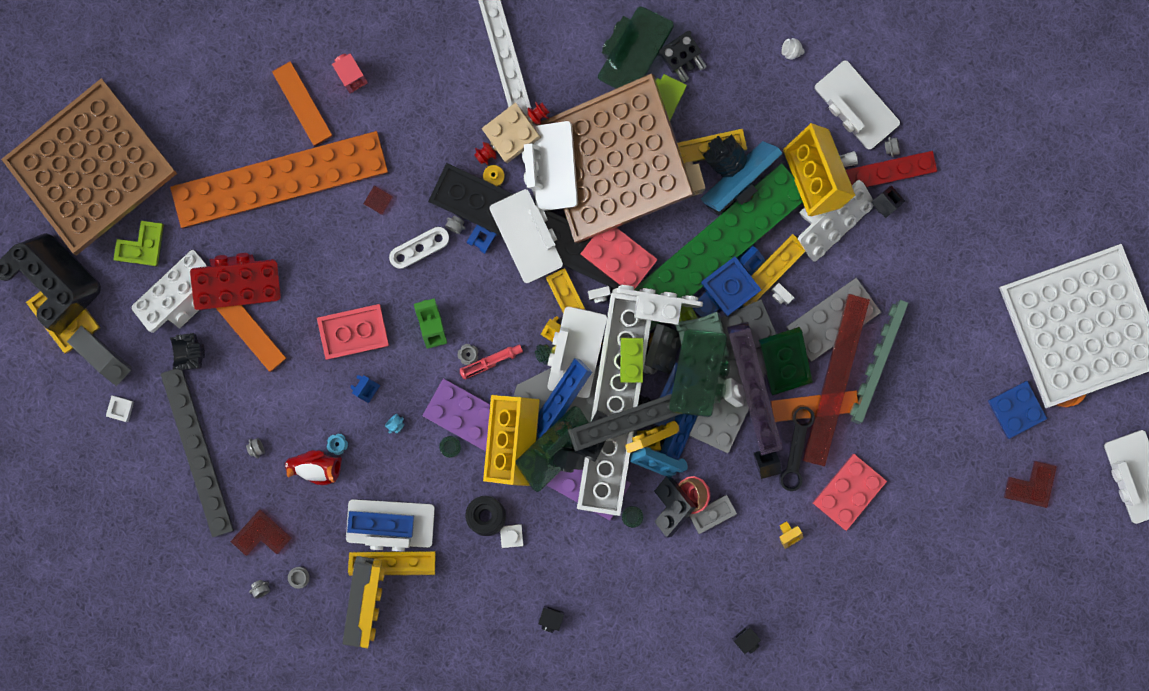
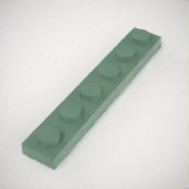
M899 300L896 304H892L889 309L888 316L891 317L888 324L885 323L880 335L883 336L881 343H877L874 348L873 355L875 358L873 364L869 363L865 375L868 376L866 382L861 383L857 393V395H860L858 403H854L850 410V415H852L851 421L860 424L864 420L908 302Z

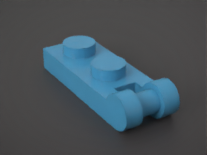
M649 447L641 448L630 454L631 463L664 476H674L677 472L681 473L688 469L687 462L684 459H673Z

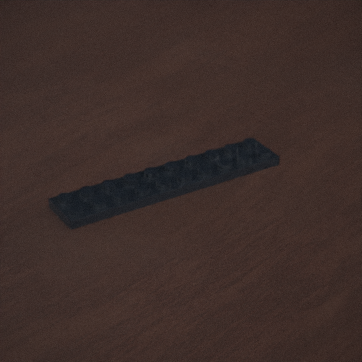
M446 163L428 202L502 237L490 211V206L513 194ZM544 211L548 219L545 224L548 230L553 229L557 238L554 241L555 248L562 260L563 266L612 289L618 288L619 284L580 255L592 238L579 243L574 242L568 220L553 212Z

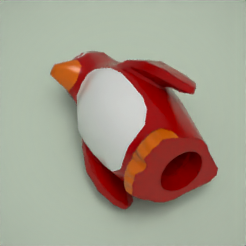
M320 450L308 451L291 457L285 462L287 477L299 475L317 485L334 483L340 474L342 458L328 456Z

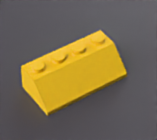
M810 123L783 149L808 216L812 217L841 209L855 196L829 129Z
M491 395L483 481L532 486L540 399Z

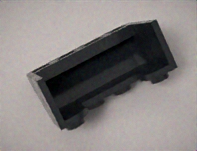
M44 233L15 244L0 259V280L9 281L21 271L48 298L38 308L37 319L46 329L57 334H61L100 294L101 285L99 281L50 234Z

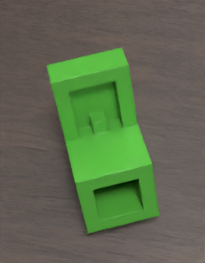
M435 298L415 303L414 308L426 348L447 344L441 314Z

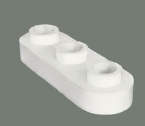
M435 227L394 248L389 256L390 262L394 267L404 269L446 247L449 243V234L444 228ZM436 235H442L443 239L441 242L435 241ZM417 245H423L424 249L422 252L416 251ZM402 254L405 256L403 262L397 261L398 255Z

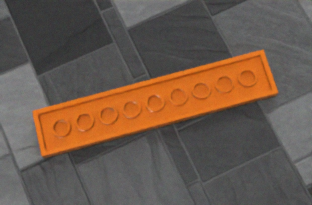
M374 131L178 184L170 188L180 226L183 229L388 173L378 132Z

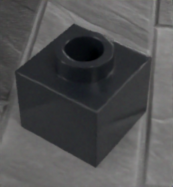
M890 185L871 203L880 214L887 218L905 200Z
M574 447L555 448L553 464L561 467V471L572 473L574 469L583 470L585 457L576 453Z
M774 447L754 452L755 464L761 479L782 473L780 460Z
M544 606L538 624L542 625L541 629L551 633L554 630L559 631L564 612Z
M749 625L732 638L744 654L747 652L753 653L760 646L758 643L761 641Z

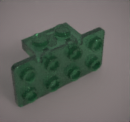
M642 6L636 9L631 19L623 16L615 24L610 39L606 40L603 45L602 54L607 60L598 74V79L617 89L645 77L659 50L663 47L674 28L673 22Z
M687 329L684 332L669 406L671 412L703 417L712 416L714 404H720L721 397L725 396L726 384H724V380L730 371V364L724 356L727 343L726 334Z
M573 406L516 460L517 467L534 491L539 492L561 471V467L553 464L554 455L562 447H574L568 430L589 423L579 407Z

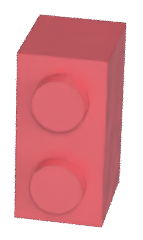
M351 53L348 55L342 54L335 59L332 66L350 94L368 83Z

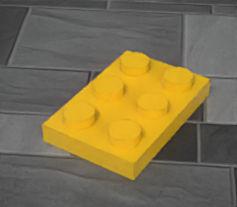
M40 291L26 303L37 317L38 308L48 298ZM85 308L61 334L46 330L64 354H67L74 349L67 341L81 325L92 334L101 327Z

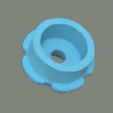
M397 414L393 415L385 424V427L389 430L388 433H398L405 425L403 423L404 418Z
M342 434L331 435L327 440L328 451L333 452L335 455L342 454L348 447V442Z

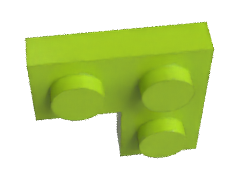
M141 221L138 242L116 239L114 261L158 267L164 224Z

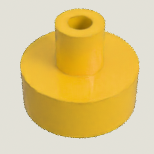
M497 165L488 166L483 172V179L497 187L504 181V172Z

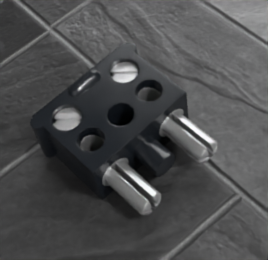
M691 31L685 32L661 48L657 53L658 56L663 58L672 73L676 71L682 82H686L689 77L681 66L684 65L688 72L695 68L690 60L693 59L700 70L706 68L699 55L702 51L692 38ZM689 47L694 49V53L689 51ZM680 53L685 54L684 59L680 57ZM671 59H675L677 64H672Z

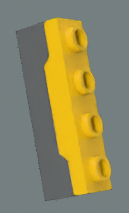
M356 557L343 645L368 648L370 641L375 639L376 628H372L373 621L378 620L379 608L375 607L376 601H380L382 595V588L378 587L379 581H383L385 575V568H382V560Z

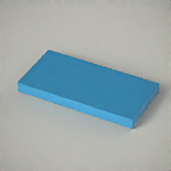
M762 141L747 155L746 164L741 171L733 177H723L701 200L707 206L721 211L782 155L781 150L774 145Z

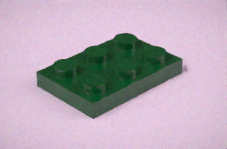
M800 327L758 340L772 396L813 383L803 332Z

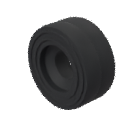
M480 496L469 503L465 518L467 525L472 531L481 536H492L503 528L506 521V511L503 505L495 498ZM485 510L491 512V519L487 522H483L480 519L481 513Z

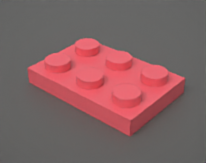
M617 227L594 236L580 253V255L620 286H634V289L658 260Z
M381 304L317 318L326 360L389 346Z
M852 454L813 501V504L847 531L887 481L859 457Z

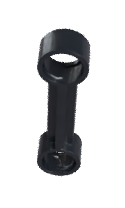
M805 405L797 406L791 415L795 427L787 468L779 476L780 484L787 491H796L802 485L799 468L807 428L813 424L815 419L814 412ZM801 409L808 410L811 414L810 420L805 424H799L796 421V413ZM794 472L798 476V482L795 486L788 487L783 483L784 476Z

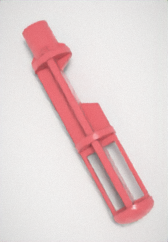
M520 344L515 347H507L504 350L460 368V375L466 380L495 367L497 362L508 357L514 359L523 350Z

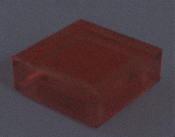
M373 186L363 204L383 215L393 196Z

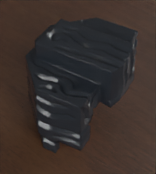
M732 134L725 140L717 136V138L708 143L710 149L703 156L717 174H721L722 177H733L744 168L748 157Z
M196 334L176 335V337H170L174 356L173 369H201L202 358H205L204 344L198 343Z

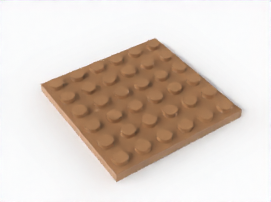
M649 74L541 121V125L564 121L572 123L578 205L572 208H565L564 211L574 242L576 243L695 195L653 74Z
M102 78L1 159L71 252L76 256L177 174Z

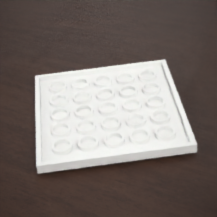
M1122 244L999 288L1045 408L1149 372V312Z

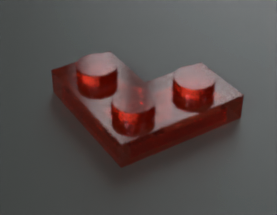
M1034 461L1029 482L1008 477L1004 498L1047 508L1057 466Z
M260 509L230 542L246 556L249 555L260 541L265 543L274 553L278 554L292 537Z

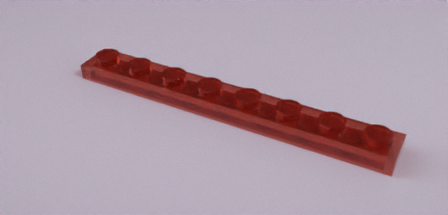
M847 294L803 461L821 466L826 465L870 299Z

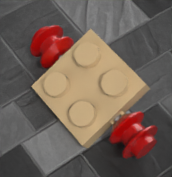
M515 102L485 125L482 130L491 141V145L483 142L482 149L475 148L476 153L474 155L481 164L486 163L489 165L488 160L490 158L496 160V151H498L502 159L509 163L524 151L525 144H534L541 136L532 123L541 125L543 117L549 119L547 114L550 111L544 103L539 104L535 102L536 107L534 109L528 107V115L526 116Z

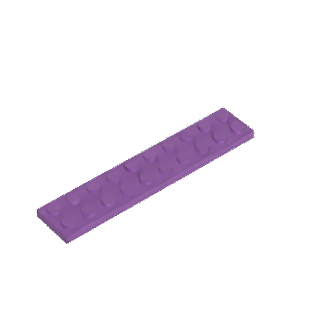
M443 378L422 416L486 451L490 404ZM536 436L533 478L578 503L583 470L574 469L572 473L561 471V467L553 464L555 448L566 446L551 438H548L547 441H541ZM627 480L625 482L624 495L631 484ZM595 512L608 520H611L613 517L611 514Z

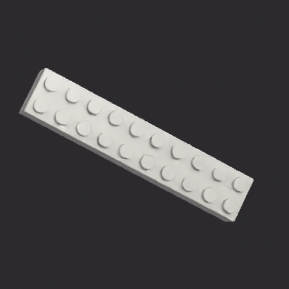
M611 293L591 421L597 410L610 416L638 406L641 383H620L621 338H643L644 369L651 321L634 318L637 301L635 296ZM634 431L606 440L595 462L585 457L577 509L620 516L630 453L627 452L625 445L632 442Z

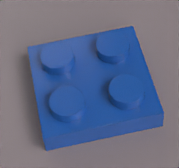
M735 256L701 282V285L726 317L761 291V288Z
M1024 381L988 400L1007 439L1047 419L1028 381Z

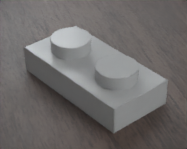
M724 495L709 503L703 511L690 514L689 517L698 534L737 513L728 496Z

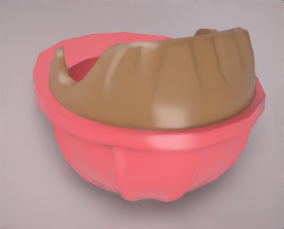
M690 476L678 484L696 506L691 514L699 513L708 506L710 488L703 479Z

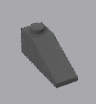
M82 325L67 341L85 360L116 387L131 371L132 367Z

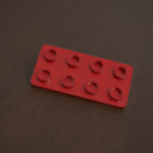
M239 253L232 257L218 255L214 259H210V266L192 268L190 270L193 306L196 310L272 302L280 299L278 264L274 259L255 261L253 254L249 255L248 253Z

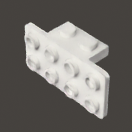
M848 61L841 62L815 85V90L829 105V110L843 121L842 124L850 133L852 132L868 150L875 147L900 125L898 118Z
M564 121L533 126L541 138L534 144L524 145L522 159L526 168L524 182L527 188L535 190L536 206L539 210L543 209L544 211L576 207L578 205L572 123Z
M857 180L852 185L855 196L841 209L812 217L808 216L805 208L799 212L811 224L798 237L800 244L811 260L817 261L828 249L838 242L849 229L854 227L873 208L874 205L871 203L873 199L862 181Z
M524 189L490 206L492 216L525 283H530L562 267V260L555 248L554 241L557 240L552 228L548 230L545 224L548 221L543 209H538L528 190Z
M194 250L189 251L132 305L133 312L151 333H154L167 320L180 329L199 311L193 306L190 270L192 268L207 267V264Z
M629 285L618 286V288L612 291V293L637 297L634 318L678 325L681 306L691 308L703 306V302L698 301V297L685 295V297L677 298V294L671 292H664L658 295L655 294L656 290L643 288L640 291H634V286Z
M570 306L565 308L560 332H555L552 345H556L555 354L550 353L547 365L552 366L547 385L550 391L555 389L576 358L580 359L592 371L577 397H589L607 321L605 314Z
M1139 430L1104 444L1112 467V476L1120 489V497L1125 502L1131 521L1135 524L1149 520V440L1146 432Z
M352 499L348 503V514L349 511L414 515L413 537L347 533L346 531V540L349 543L369 545L371 550H383V546L392 547V551H405V548L410 546L430 547L433 541L435 508L432 504Z

